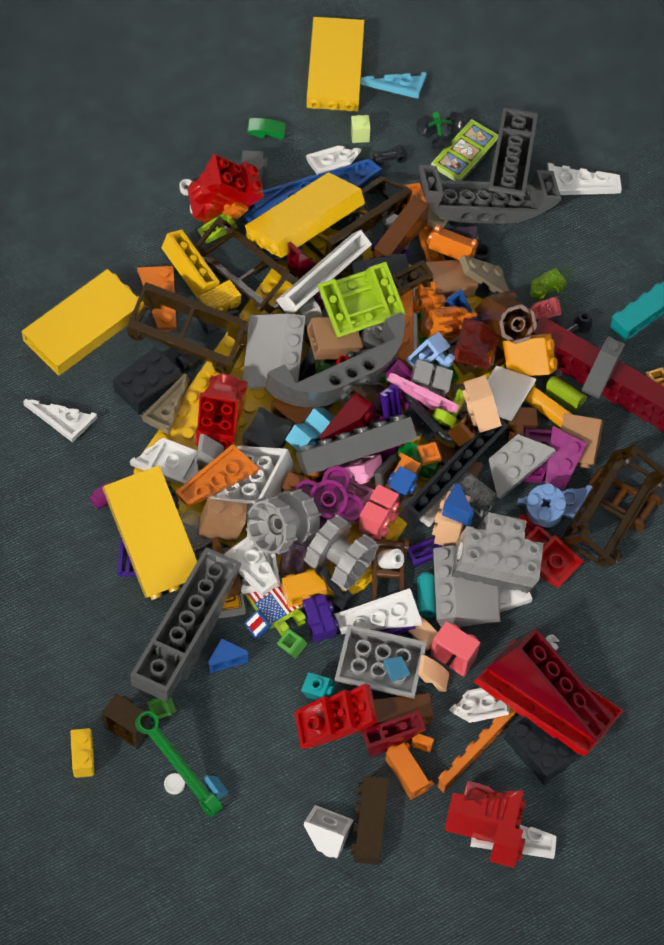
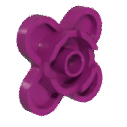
M333 466L327 469L320 483L304 480L299 482L294 489H302L303 493L307 494L310 498H314L318 512L321 513L319 529L327 523V520L334 518L336 515H339L347 522H355L359 520L360 513L364 508L363 502L358 496L347 493L350 483L349 474L340 466ZM331 499L333 503L326 504L325 501Z

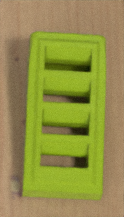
M223 212L218 215L235 229L238 228L232 217L224 215ZM218 216L197 229L201 237ZM217 226L215 228L216 231L210 234L205 243L214 241L228 234V232L222 227L219 228Z

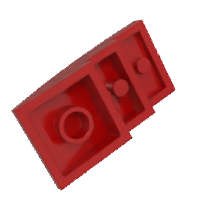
M522 514L518 519L527 521L524 539L544 543L540 577L559 588L584 561L556 535L552 537L540 525L535 526Z
M363 684L351 691L343 690L330 698L323 696L295 711L301 749L312 748L341 739L378 723L369 684Z

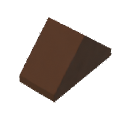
M465 414L447 433L460 447L475 436L478 427L473 426L472 420Z

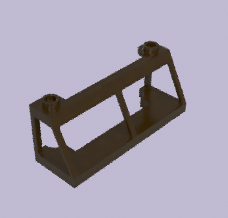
M382 176L372 180L361 189L362 194L364 195L367 192L373 194L379 191L388 200L369 212L357 208L354 211L364 215L331 237L320 233L316 235V237L326 241L325 256L309 240L305 244L322 260L351 234L359 230L365 233L393 213L399 215L411 200L412 190L407 186ZM388 183L403 190L391 196L385 190V184Z
M218 216L194 246L204 261L209 263L228 280H231L236 287L255 302L253 306L260 312L265 310L270 314L279 308L280 305L278 303L271 306L268 302L286 280L292 285L298 281V279L220 216ZM218 225L229 233V235L209 249L203 250L201 248L202 244ZM232 237L263 260L240 278H237L209 255L210 252ZM267 264L280 274L282 278L267 297L263 299L242 281Z
M146 282L127 325L128 336L135 341L144 340L145 337L211 362L214 370L219 374H231L247 344L248 321ZM143 299L144 307L142 308L140 314L138 315L135 321L134 319L136 317V314ZM162 306H166L188 315L180 337L141 323L140 321L147 309L153 311L155 308L161 309ZM192 317L228 330V336L235 340L230 356H225L184 340Z
M635 445L614 451L560 540L570 549L602 567L615 565L620 560L618 547L650 492L655 489L658 490L663 486L664 471ZM638 455L655 471L648 472L630 461ZM628 465L646 475V478L623 515L600 501L620 468ZM597 506L621 518L604 550L588 538L591 532L588 531L590 526L587 523ZM585 541L600 556L596 558L573 544Z

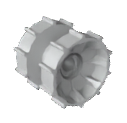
M302 489L291 492L288 490L278 493V496L254 500V505L246 513L248 515V528H246V531L250 534L254 543L253 546H257L261 551L265 552L266 556L273 553L281 554L288 552L289 548L301 545L303 547L310 545L316 533L320 530L321 513L318 512L314 498H310L307 494L303 493Z
M336 515L334 518L327 520V523L316 533V536L307 548L304 561L315 570L319 565L324 568L330 562L336 564L337 566L334 568L335 571L331 580L344 591H347L348 588L353 585L355 586L356 582L366 573V570L375 558L379 545L366 534L356 539L353 544L347 542L346 540L352 526L342 517Z

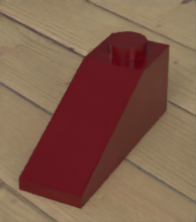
M290 241L288 243L287 271L299 280L316 263Z
M354 393L319 438L321 440L332 438L333 440L336 439L335 435L343 432H350L351 434L354 432L353 429L365 427L368 422H371L376 410L371 403Z
M420 710L363 729L361 732L369 755L373 757L387 752L392 746H398L425 731L426 727Z

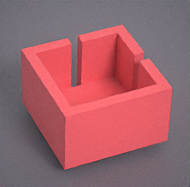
M378 484L370 497V500L374 501L375 504L368 501L360 513L358 533L366 534L368 537L373 535L374 540H381L382 537L385 538L390 530V523L395 522L399 514L397 511L400 506L398 502L399 494Z
M445 622L433 639L430 656L446 665L452 655H456L449 668L464 677L477 659L480 642L475 636L461 631L457 625Z

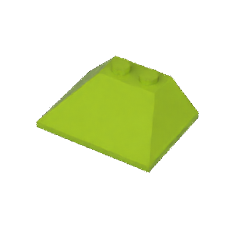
M387 262L371 266L366 271L339 280L332 279L317 285L337 338L383 323L385 319L400 312L406 315Z

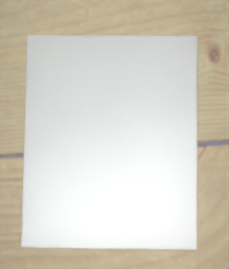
M499 366L495 367L487 381L500 418L512 421L535 383V378Z

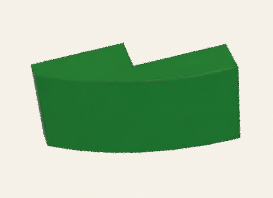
M250 118L248 120L247 133L262 139L267 134L282 140L285 135L286 123L264 118Z

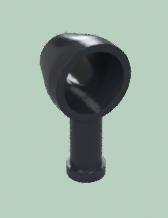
M581 312L575 318L574 325L566 330L571 333L589 331L592 327L590 314L588 312Z

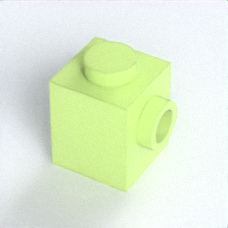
M369 115L351 116L352 143L370 141Z

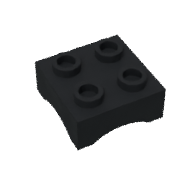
M259 407L252 423L242 436V444L251 447L283 449L287 442L285 439L292 430L294 422L275 416L266 409Z

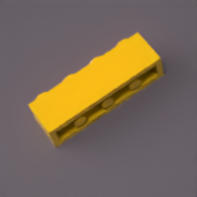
M178 230L167 233L161 248L197 299L199 295L218 286L220 281L184 231Z

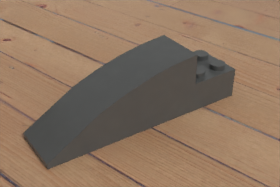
M503 108L489 191L525 196L538 113Z
M207 547L205 548L130 674L131 686L166 702L169 701L181 678L184 680L188 679L205 647L240 570L241 562Z

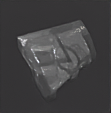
M195 510L179 514L193 551L213 544L212 538L198 537L200 514Z

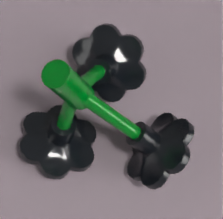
M439 112L433 113V119L426 115L417 121V132L428 138L438 130L437 139L432 141V148L443 150L446 147L452 146V139L444 137L440 125L446 123L449 132L459 133L465 126L461 113L451 112L446 120L440 118Z

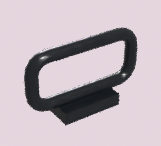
M405 392V398L410 405L404 415L411 417L414 426L426 439L431 441L438 434L444 441L455 443L418 401ZM447 395L444 397L445 399L451 401V399ZM461 410L457 415L459 420L464 416Z

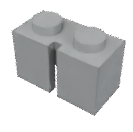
M417 359L412 368L409 381L416 385L424 386L431 392L444 398L449 391L453 371L443 366L433 367L434 364Z

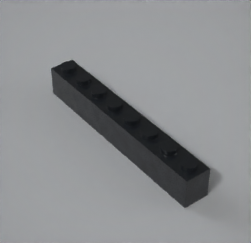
M500 418L502 426L484 432H479L478 430L475 436L467 441L405 505L398 516L413 528L502 435L509 425Z

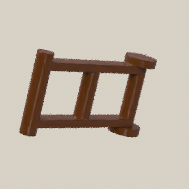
M602 467L598 468L586 486H593L603 469ZM614 478L611 484L619 488L620 491L612 502L603 498L600 502L624 515L626 510L618 507L627 493L635 497L638 490ZM655 493L649 494L645 501L647 505L639 517L636 516L631 527L635 530L642 532L645 529L644 522L653 508L661 505L662 499Z
M369 535V537L374 540V536ZM403 538V541L374 540L379 545L378 548L399 549L403 555L408 553V538ZM376 552L375 558L372 561L371 599H368L367 603L377 600V577L399 579V592L404 590V563L399 568V571L377 569Z

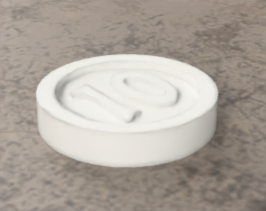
M170 774L164 781V787L170 794H179L185 788V781L179 774Z

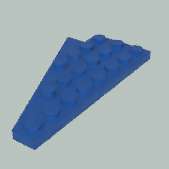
M366 159L329 171V173L362 188L381 174L382 168L370 159ZM326 173L316 174L263 190L264 197L251 205L252 209L243 215V221L247 224Z

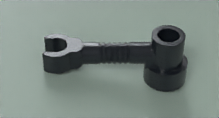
M319 565L315 573L335 593V598L331 601L333 608L338 612L345 611L348 607L347 604L354 597L353 594L348 590L342 591L331 580L332 577L329 570Z

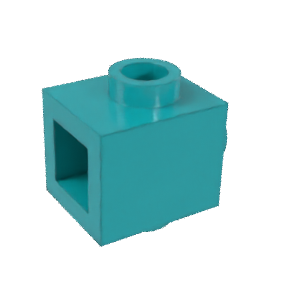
M308 672L301 691L307 698L318 700L323 696L330 698L335 695L336 685L330 678Z

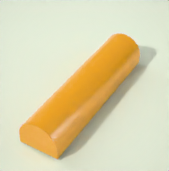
M535 387L526 398V403L536 408L537 411L559 427L562 426L564 413L572 414Z

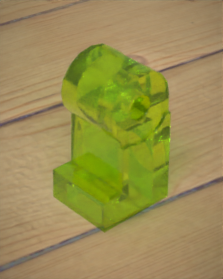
M554 268L532 281L530 294L534 299H543L547 293L555 289L558 292L565 290L566 280L557 268Z

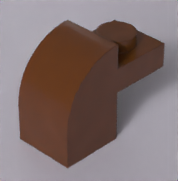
M519 408L512 421L506 420L505 423L509 426L505 431H509V441L517 434L524 436L525 428L535 429L538 426L536 408Z

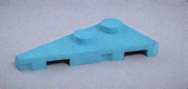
M421 72V76H411L410 73L402 75L391 74L384 75V78L374 79V76L361 77L360 85L418 99L427 73Z

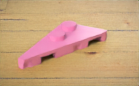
M394 373L389 374L387 379L389 382L397 385L398 388L433 412L436 408L446 412H457L458 404L431 392L424 386L416 385Z

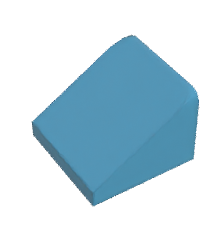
M402 656L384 660L383 666L391 682L410 675Z
M204 777L205 787L218 800L228 793V790L218 777Z

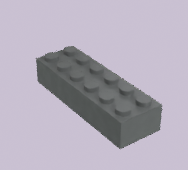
M398 414L389 417L390 421L388 422L380 420L371 423L372 427L370 428L368 426L353 429L354 433L352 434L350 432H343L335 435L336 439L325 438L317 441L318 445L307 444L299 447L300 451L295 453L302 474L310 475L418 439L411 417Z

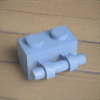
M438 332L422 343L405 360L411 368H413L417 359L428 361L431 364H434L433 362L437 360L439 363L437 366L449 368L455 357L453 354L444 356L443 353L451 346Z

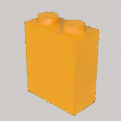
M551 334L531 335L528 341L513 344L506 339L503 341L508 370L526 376L549 375L556 371L555 343Z

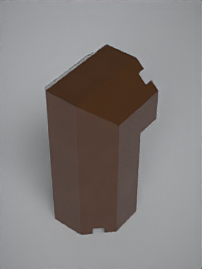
M509 290L486 297L475 308L477 323L513 344L528 341L531 337L530 334L537 327L535 313L520 304V301H515L516 293Z

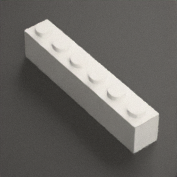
M361 230L351 234L277 298L276 301L286 314L295 312L319 291L318 284L332 280L372 245Z

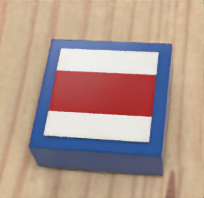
M257 610L244 623L255 638H260L272 626L261 610Z

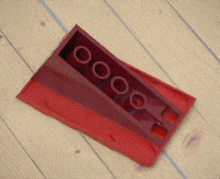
M534 628L519 640H512L473 681L495 699L503 701L518 714L530 719L553 738L557 737L573 751L584 756L594 748L624 711L584 685L537 628Z

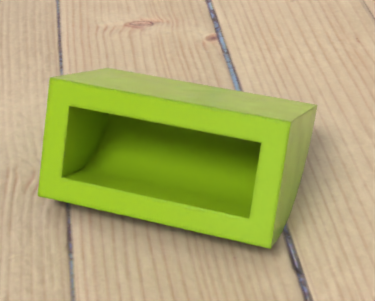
M557 376L551 377L547 382L545 394L575 413L587 399L585 394Z

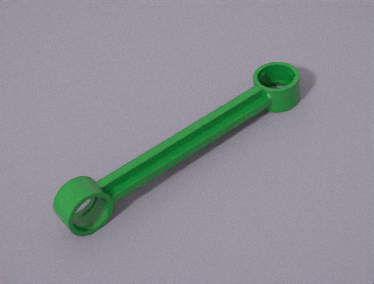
M151 711L141 713L135 720L137 730L151 737L199 799L200 806L210 817H214L223 809L220 801L216 796L208 792L159 729V721L156 714ZM142 716L152 718V729L146 730L141 726L140 720Z

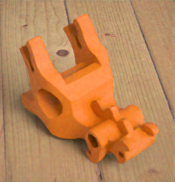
M434 281L430 282L431 286L423 287V284H420L415 289V297L418 298L413 305V310L415 313H420L421 309L423 316L421 331L426 334L427 338L440 332L445 340L450 341L461 335L463 329L467 327L475 328L476 324L469 320V318L476 317L477 313L468 312L466 308L457 306L444 307L443 305L446 302L445 296L443 294H436L437 287Z

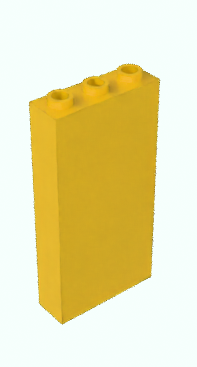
M313 17L307 108L358 111L364 20Z
M328 172L246 224V236L251 242L282 258L288 254V243L290 241L299 247L364 205L365 201L362 190Z
M107 269L23 329V341L60 376L128 325L139 296H135L128 285H124L115 273L112 274ZM142 300V302H141V304H140V307H139V309H138V312H137L136 317H135L134 320L137 319V317H138V315L140 314L142 308L144 307V302H143V300Z
M160 465L103 486L102 489L145 598L151 597V600L163 596L161 592L169 589L171 593L181 589L180 584L186 582L197 560Z

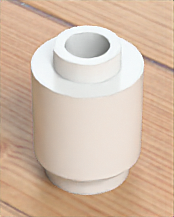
M399 549L382 550L377 554V565L382 569H397L404 563V555Z

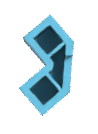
M324 407L313 408L306 421L302 424H295L285 440L298 451H300L299 447L307 444L318 445L317 441L321 440L319 436L334 419V416Z

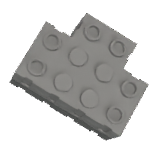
M488 512L479 524L478 529L466 526L457 539L452 577H461L465 580L483 582V584L501 586L502 588L528 593L539 581L544 543L524 539L527 521Z

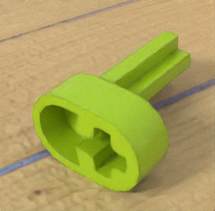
M458 389L452 402L459 405L457 412H446L436 408L432 418L442 425L452 428L458 421L456 417L465 401L462 390Z

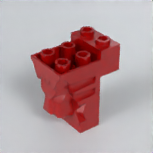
M215 153L208 162L206 170L200 174L198 180L191 182L189 188H187L193 218L204 223L209 222L223 212L224 205L226 204L232 205L234 202H238L250 207L264 197L259 170L255 165L246 161L239 165Z
M224 373L216 376L211 375L209 386L205 392L200 393L198 426L195 436L196 446L199 444L200 434H205L223 445L224 451L232 444L235 445L238 422L247 397L248 381L238 380L236 377Z
M476 787L471 789L468 796L453 793L445 831L494 843L489 862L514 868L516 860H521L526 840L522 838L523 830L519 829L526 800L522 799L524 791H505L503 794L500 792H486Z

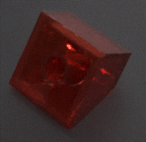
M464 318L455 348L454 361L491 369L499 336L483 322Z

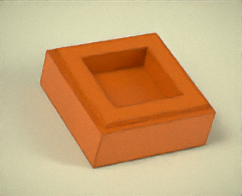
M436 442L417 446L423 466L441 461V455Z
M418 734L412 738L411 746L430 753L434 739Z

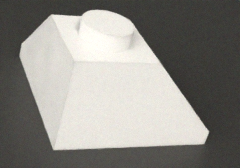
M315 805L306 818L304 827L317 851L322 852L325 856L338 858L354 820Z

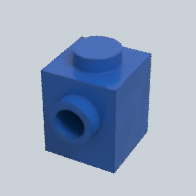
M399 466L396 473L393 472L389 477V487L393 489V492L399 494L400 498L403 495L408 497L409 494L415 492L418 485L416 481L419 476Z

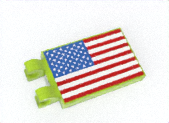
M281 586L273 588L263 597L257 591L244 594L256 611L261 610L272 624L269 629L276 627L281 636L289 629L285 622L292 617L299 627L306 623L304 620L306 617L301 612L303 605L288 608Z

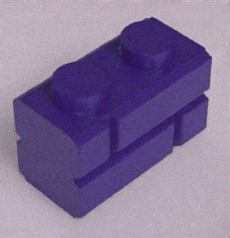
M324 594L304 599L302 601L303 612L313 642L336 637L339 623L337 618L332 616L333 605L331 600L327 601Z

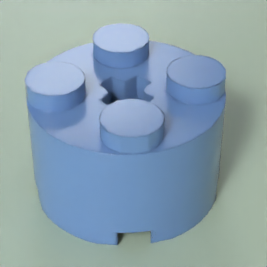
M552 484L535 487L527 497L526 515L534 525H540L545 528L558 524L563 517L566 507L563 493ZM542 504H548L549 508H547L546 506L542 507Z

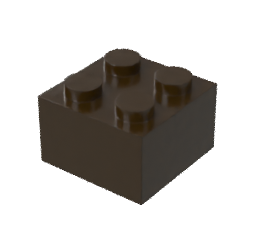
M116 693L102 711L104 728L138 749L148 737V734H143L137 730L135 720L141 713L148 710L142 706L137 707L130 698L125 695L122 697ZM142 716L140 720L141 726L146 730L152 729L151 718L149 716Z

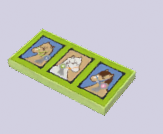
M471 119L452 140V146L446 147L431 165L437 166L440 173L453 181H463L495 146L498 135Z

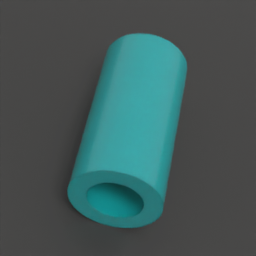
M424 572L417 577V609L419 615L423 618H433L436 616L435 576L430 572Z

